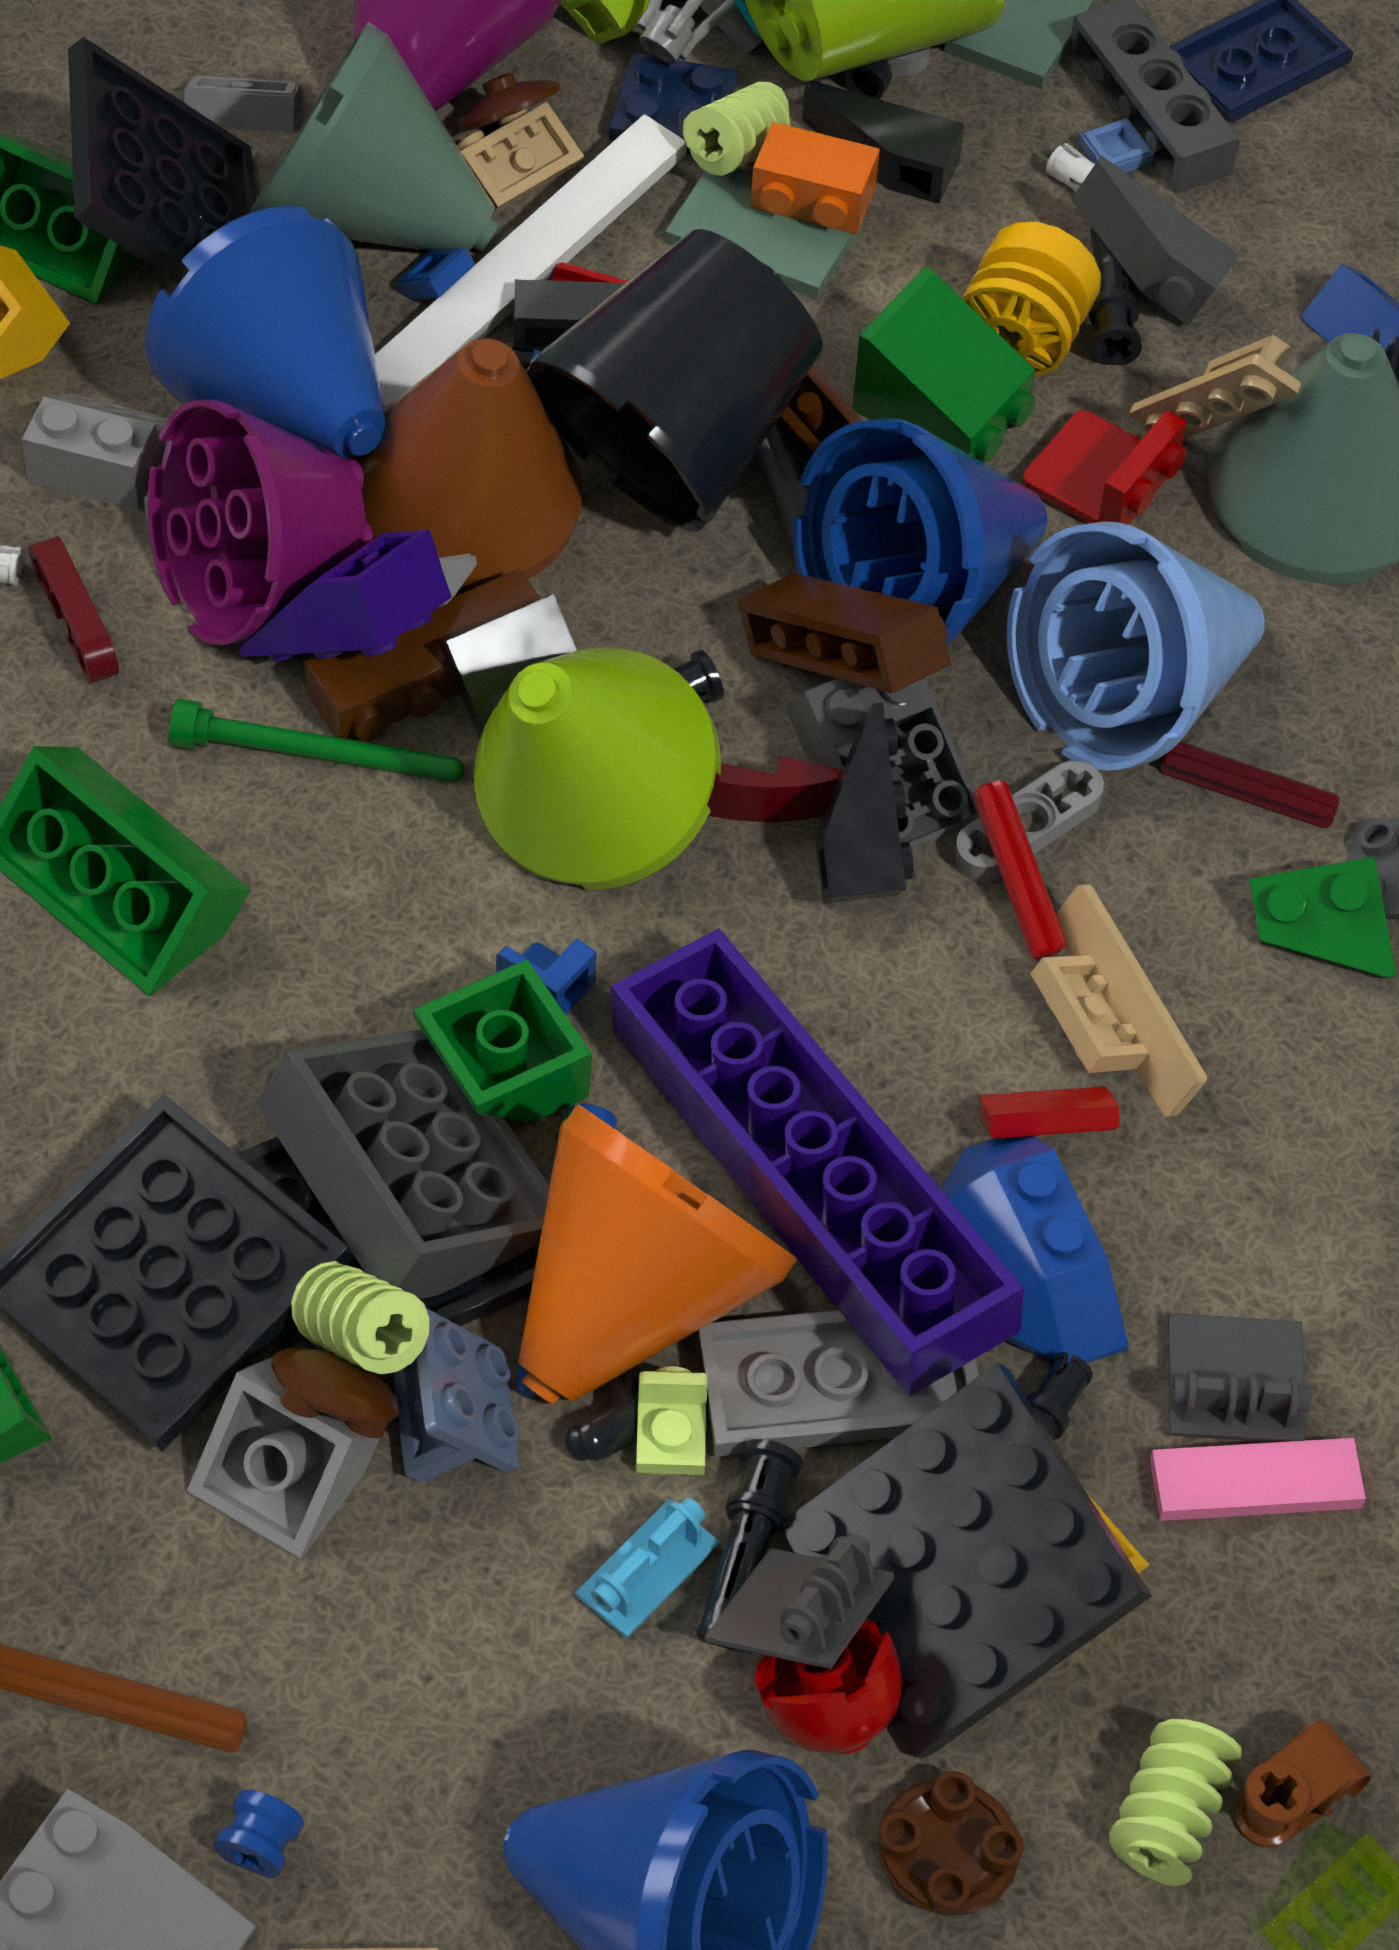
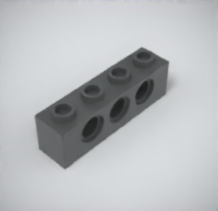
M1119 0L1074 15L1069 52L1120 120L1128 118L1154 153L1152 164L1172 191L1177 194L1232 175L1236 153L1240 147L1239 136L1234 125L1229 121H1225L1212 104L1207 90L1196 83L1184 67L1179 53L1171 50L1158 33L1153 19L1145 15L1134 0Z

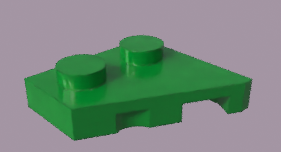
M1375 856L1249 879L1260 942L1372 973L1383 978L1396 977Z

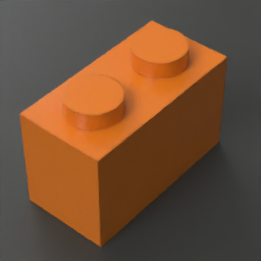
M772 122L753 166L750 207L858 234L876 189L880 148Z

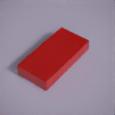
M1107 1086L979 1095L980 1117L987 1132L993 1139L1111 1131L1119 1128V1105Z

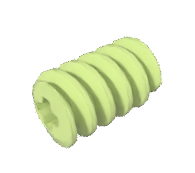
M759 81L690 112L683 121V137L693 159L706 172L720 176L755 161L772 122L790 126L788 99L783 89L771 82Z
M337 1261L320 1263L306 1272L297 1284L291 1301L293 1320L299 1332L311 1343L319 1345L323 1349L333 1352L337 1356L345 1358L350 1363L359 1365L362 1369L378 1374L393 1373L412 1364L423 1351L429 1336L430 1318L424 1303L414 1294L403 1291L397 1286L390 1285L384 1280L377 1279L371 1274L364 1273L361 1269L341 1265Z
M1169 1719L1158 1723L1151 1733V1746L1147 1748L1140 1759V1771L1131 1780L1130 1795L1126 1797L1120 1806V1820L1116 1821L1109 1832V1844L1115 1854L1125 1864L1141 1875L1164 1885L1178 1886L1187 1884L1193 1878L1191 1870L1184 1863H1195L1201 1858L1203 1853L1202 1846L1195 1838H1206L1213 1829L1212 1821L1206 1814H1213L1221 1809L1223 1804L1222 1796L1216 1790L1226 1789L1231 1785L1233 1780L1232 1772L1227 1766L1236 1765L1241 1760L1242 1749L1232 1737L1205 1723L1187 1719Z

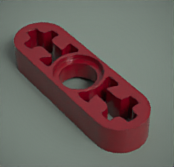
M56 536L29 545V555L35 575L57 620L63 618L68 631V635H66L67 641L88 684L119 675V665L110 637L61 538Z

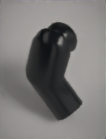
M619 1375L606 1383L604 1410L586 1418L582 1424L572 1425L566 1433L565 1445L571 1457L578 1461L588 1459L599 1461L606 1459L632 1443L636 1436L639 1387L637 1379L627 1375Z

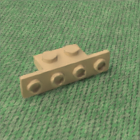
M1271 335L1209 361L1204 375L1134 403L1129 416L1144 425V430L1148 432L1164 412L1168 410L1187 420L1183 439L1296 396L1301 387V382L1282 369L1291 346L1275 335Z
M1078 885L1056 913L1066 940L1065 950L1069 956L1043 957L1030 974L1088 1073L1136 1069L1164 1117L1179 1115L1206 1083V1073L1092 885Z

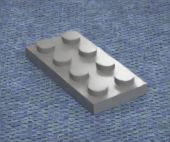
M839 1310L712 1322L697 1331L702 1373L708 1376L706 1402L714 1457L741 1454L745 1442L752 1439L772 1440L792 1449L894 1439L978 1377L976 1360L973 1359L909 1397Z

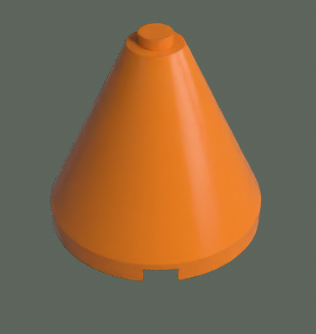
M577 1104L569 1117L565 1118L560 1125L518 1363L528 1371L521 1382L553 1405L556 1404L561 1395L574 1402L780 1284L797 1261V1258L709 1194L707 1195L673 1171L665 1163Z

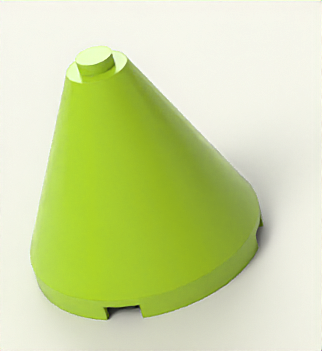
M604 647L578 650L524 668L508 687L490 715L478 744L474 768L477 804L481 816L495 841L512 860L528 872L548 882L553 880L566 884L582 885L585 890L617 888L644 879L659 871L683 852L697 836L711 811L707 804L714 786L715 776L721 773L720 744L715 725L706 706L692 686L669 665L654 657L629 649Z

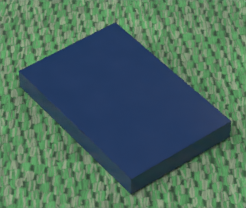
M1261 0L1169 46L1171 50L1179 53L1184 67L1196 83L1207 90L1212 104L1225 121L1231 123L1350 63L1353 56V51L1298 0Z

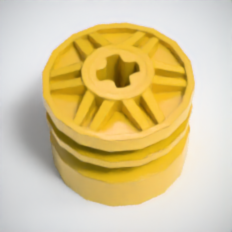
M1015 222L998 232L979 264L978 271L966 288L962 299L1035 369L1034 376H1043L1056 370L1068 354L1071 343L1079 332V326L1087 317L1100 292L1101 273L1094 256L1078 239L1062 229L1040 222Z

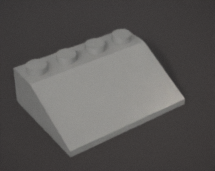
M69 1789L65 1791L0 1881V1950H242L256 1929L252 1922L128 1824Z

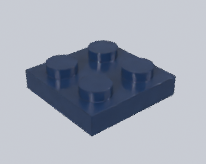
M632 52L609 126V140L615 141L644 114L685 140L683 137L684 119L690 112L734 93L738 84L739 70L677 60L675 64H669L653 55ZM687 147L686 154H691L690 149Z

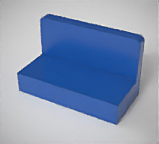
M1343 263L1302 314L1303 321L1327 342L1347 333H1358L1371 337L1375 328L1380 330L1379 344L1383 348L1394 336L1399 337V303L1365 273Z

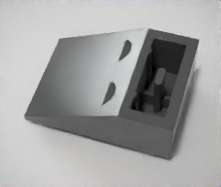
M926 678L894 693L835 679L804 691L785 706L801 746L811 763L843 770L864 712L874 703H883L885 719H894L898 738L897 755L890 756L892 780H901L905 793V817L897 818L900 843L909 842L912 849L963 828L980 817L973 798L974 790Z

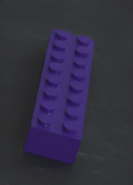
M720 928L611 985L614 1034L909 1397L1021 1331L1024 1295L1022 1284Z

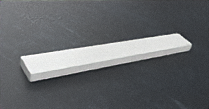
M647 115L641 116L463 275L440 298L435 300L375 354L383 408L387 407L466 344L477 339H484L514 311L515 279L549 280L553 276L558 263L569 262L686 156L687 145L685 140Z

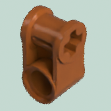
M1326 1719L1318 1720L1300 1732L1285 1748L1258 1765L1250 1773L1245 1785V1792L1238 1798L1234 1809L1235 1825L1240 1834L1250 1843L1261 1847H1277L1288 1842L1323 1815H1331L1334 1810L1330 1806L1347 1793L1353 1798L1358 1795L1371 1781L1373 1773Z

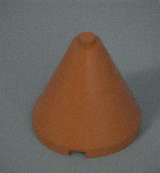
M477 339L469 342L385 407V429L379 444L365 455L349 458L355 459L363 471L364 482L361 492L364 502L365 520L371 527L373 539L382 533L430 530L439 558L471 553V556H476L477 565L458 592H466L519 568L527 579L540 573L553 563L568 545L581 510L582 482L574 456L515 352L506 344L494 339Z

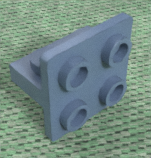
M426 1308L430 1318L429 1336L423 1351L412 1364L398 1372H393L395 1393L401 1402L398 1420L405 1475L418 1482L428 1481L476 1458L503 1472L517 1469L519 1467L517 1450L519 1428L512 1412L508 1382L511 1377V1368L504 1351L497 1345Z

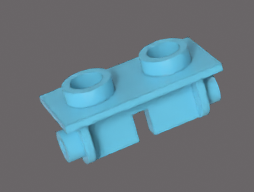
M688 1497L681 1503L672 1502L668 1499L575 1592V1596L627 1639L720 1545V1541L700 1525L706 1515L697 1502Z

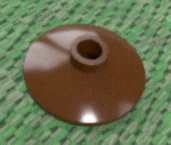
M513 72L497 76L482 84L486 95L463 115L457 123V127L460 132H464L506 118L557 93L561 89L558 81L552 80L516 82Z

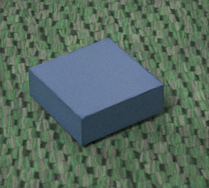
M1128 118L1079 134L1078 145L1089 160L1095 164L1103 156L1127 173L1150 165L1153 162L1154 153Z

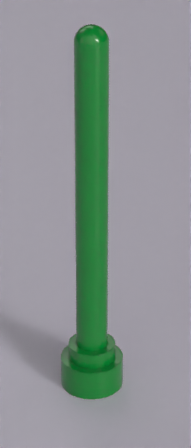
M177 698L175 701L169 726V746L194 751L196 745L208 747L209 742L214 741L450 782L461 779L465 771L463 762L455 757L214 717V710L204 709L203 702Z

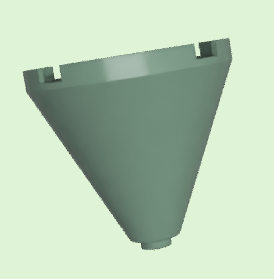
M367 22L365 28L361 30L248 213L280 206L304 207L312 217L325 220L328 217L347 238L353 241L426 251L461 247L466 248L469 253L473 247L482 252L499 225L491 219L495 211L493 203L388 34L370 22Z
M1347 333L1335 337L1290 374L1301 382V387L1296 396L1234 419L1224 429L1213 447L1206 477V494L1212 515L1218 526L1224 524L1227 530L1241 543L1239 549L1241 552L1260 565L1279 574L1302 581L1322 584H1347L1377 578L1378 571L1399 562V383L1383 347L1376 340L1363 334Z

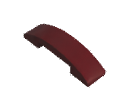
M783 756L780 758L776 775L721 763V773L715 776L714 786L707 804L711 810L708 816L749 822L798 821L824 816L833 797L842 769Z

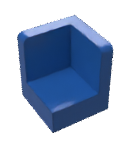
M577 938L560 956L539 942L533 943L522 955L508 946H505L496 955V973L528 959L565 1015L596 984L597 951Z

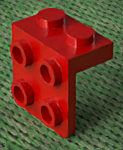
M1166 410L1147 434L1140 439L1090 411H1077L1024 471L1022 485L1035 492L1040 498L1088 524L1106 521L1129 525L1136 515L1144 513L1157 490L1167 478H1173L1183 464L1187 448L1182 446L1187 420Z

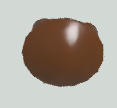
M287 1348L277 1352L274 1356L271 1367L278 1382L284 1387L279 1401L287 1410L296 1415L314 1418L318 1416L319 1412H323L337 1419L344 1420L345 1424L352 1431L369 1438L382 1437L389 1421L397 1418L399 1415L401 1402L395 1391L375 1373L364 1370L359 1365L352 1364L345 1358H341L332 1352L309 1348Z
M946 1771L936 1779L924 1780L901 1791L884 1811L877 1835L880 1865L894 1889L916 1907L943 1916L974 1914L996 1903L1014 1881L1017 1866L1024 1849L1022 1837L1016 1830L1003 1805L982 1788L975 1786L970 1777L958 1771Z

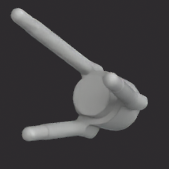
M649 0L646 11L637 23V26L644 31L639 41L649 53L665 63L675 64L679 58L686 60L695 45L735 8L736 2L734 0H726L692 31L691 29L695 22L691 17L703 0H688L682 9L674 5H668L664 11L659 10L662 0Z

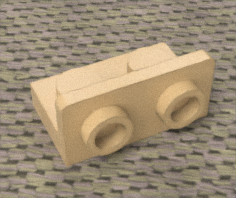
M548 102L541 104L531 111H528L526 108L503 118L498 123V130L487 136L484 135L482 130L477 131L457 145L495 207L493 214L577 166L584 158V155Z

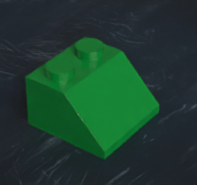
M528 959L413 1009V1018L477 1114L533 1123L589 1097L592 1053Z

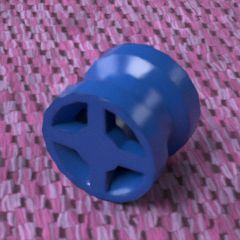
M252 1789L242 1790L238 1793L232 1805L235 1818L231 1826L219 1831L213 1843L214 1849L223 1859L233 1865L265 1878H276L280 1875L286 1863L283 1850L287 1842L299 1836L304 1826V1819L289 1804L274 1796Z

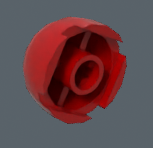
M866 1618L831 1669L764 1655L757 1665L754 1681L770 1718L779 1733L787 1740L806 1751L849 1754L866 1747L890 1723L898 1711L903 1679L900 1661L890 1635L887 1631L885 1636L880 1634L876 1622Z

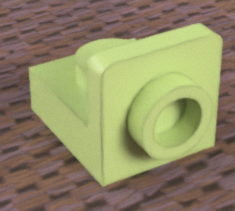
M676 1366L639 1373L636 1473L705 1474L707 1374L692 1373L685 1368Z

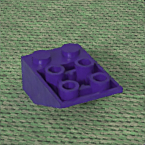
M430 530L380 534L308 585L239 648L241 656L268 655L270 661H282L301 653H314L315 658L326 659L337 656L345 651L361 650L363 656H375L393 649L397 645V637L407 630L428 623L432 619L431 612L452 597Z

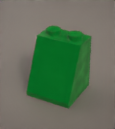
M924 267L859 335L852 408L856 413L869 420L894 418L916 424L977 460L981 459L988 462L999 450L1004 438V432L1012 424L1017 427L1022 426L1030 416L1036 401L1035 396L1031 394L1035 369L942 278L931 269Z

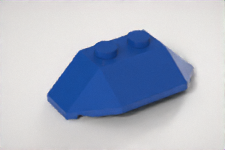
M1035 1136L997 1138L963 1149L941 1190L1024 1287L1021 1331L1007 1340L1024 1350L1049 1359V1363L1052 1362L1057 1353L1067 1352L1069 1359L1063 1366L1065 1369L1073 1355L1089 1363L1128 1350L1129 1345L1108 1258L1055 1149Z

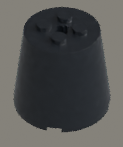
M694 229L539 352L530 362L531 365L526 369V373L564 440L583 460L592 452L618 475L611 483L613 486L664 522L683 530L697 532L701 531L708 522L713 520L822 353L823 341L814 320L806 308L771 267L759 261L733 241L705 229Z

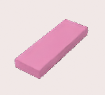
M1354 1438L1152 1450L1150 1457L1160 1521L1363 1508L1366 1500Z

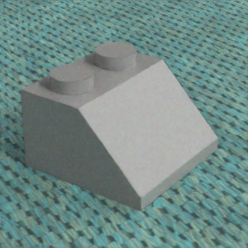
M74 394L43 396L21 439L28 482L139 511L148 492L150 467L158 466L162 463L167 441H161L159 435L169 418Z
M273 1356L236 1373L186 1492L301 1559L365 1474L380 1438H369L357 1434L345 1424L344 1420L337 1419L323 1412H319L317 1417L307 1418L287 1410L279 1401L284 1387L278 1382L271 1367L274 1359Z

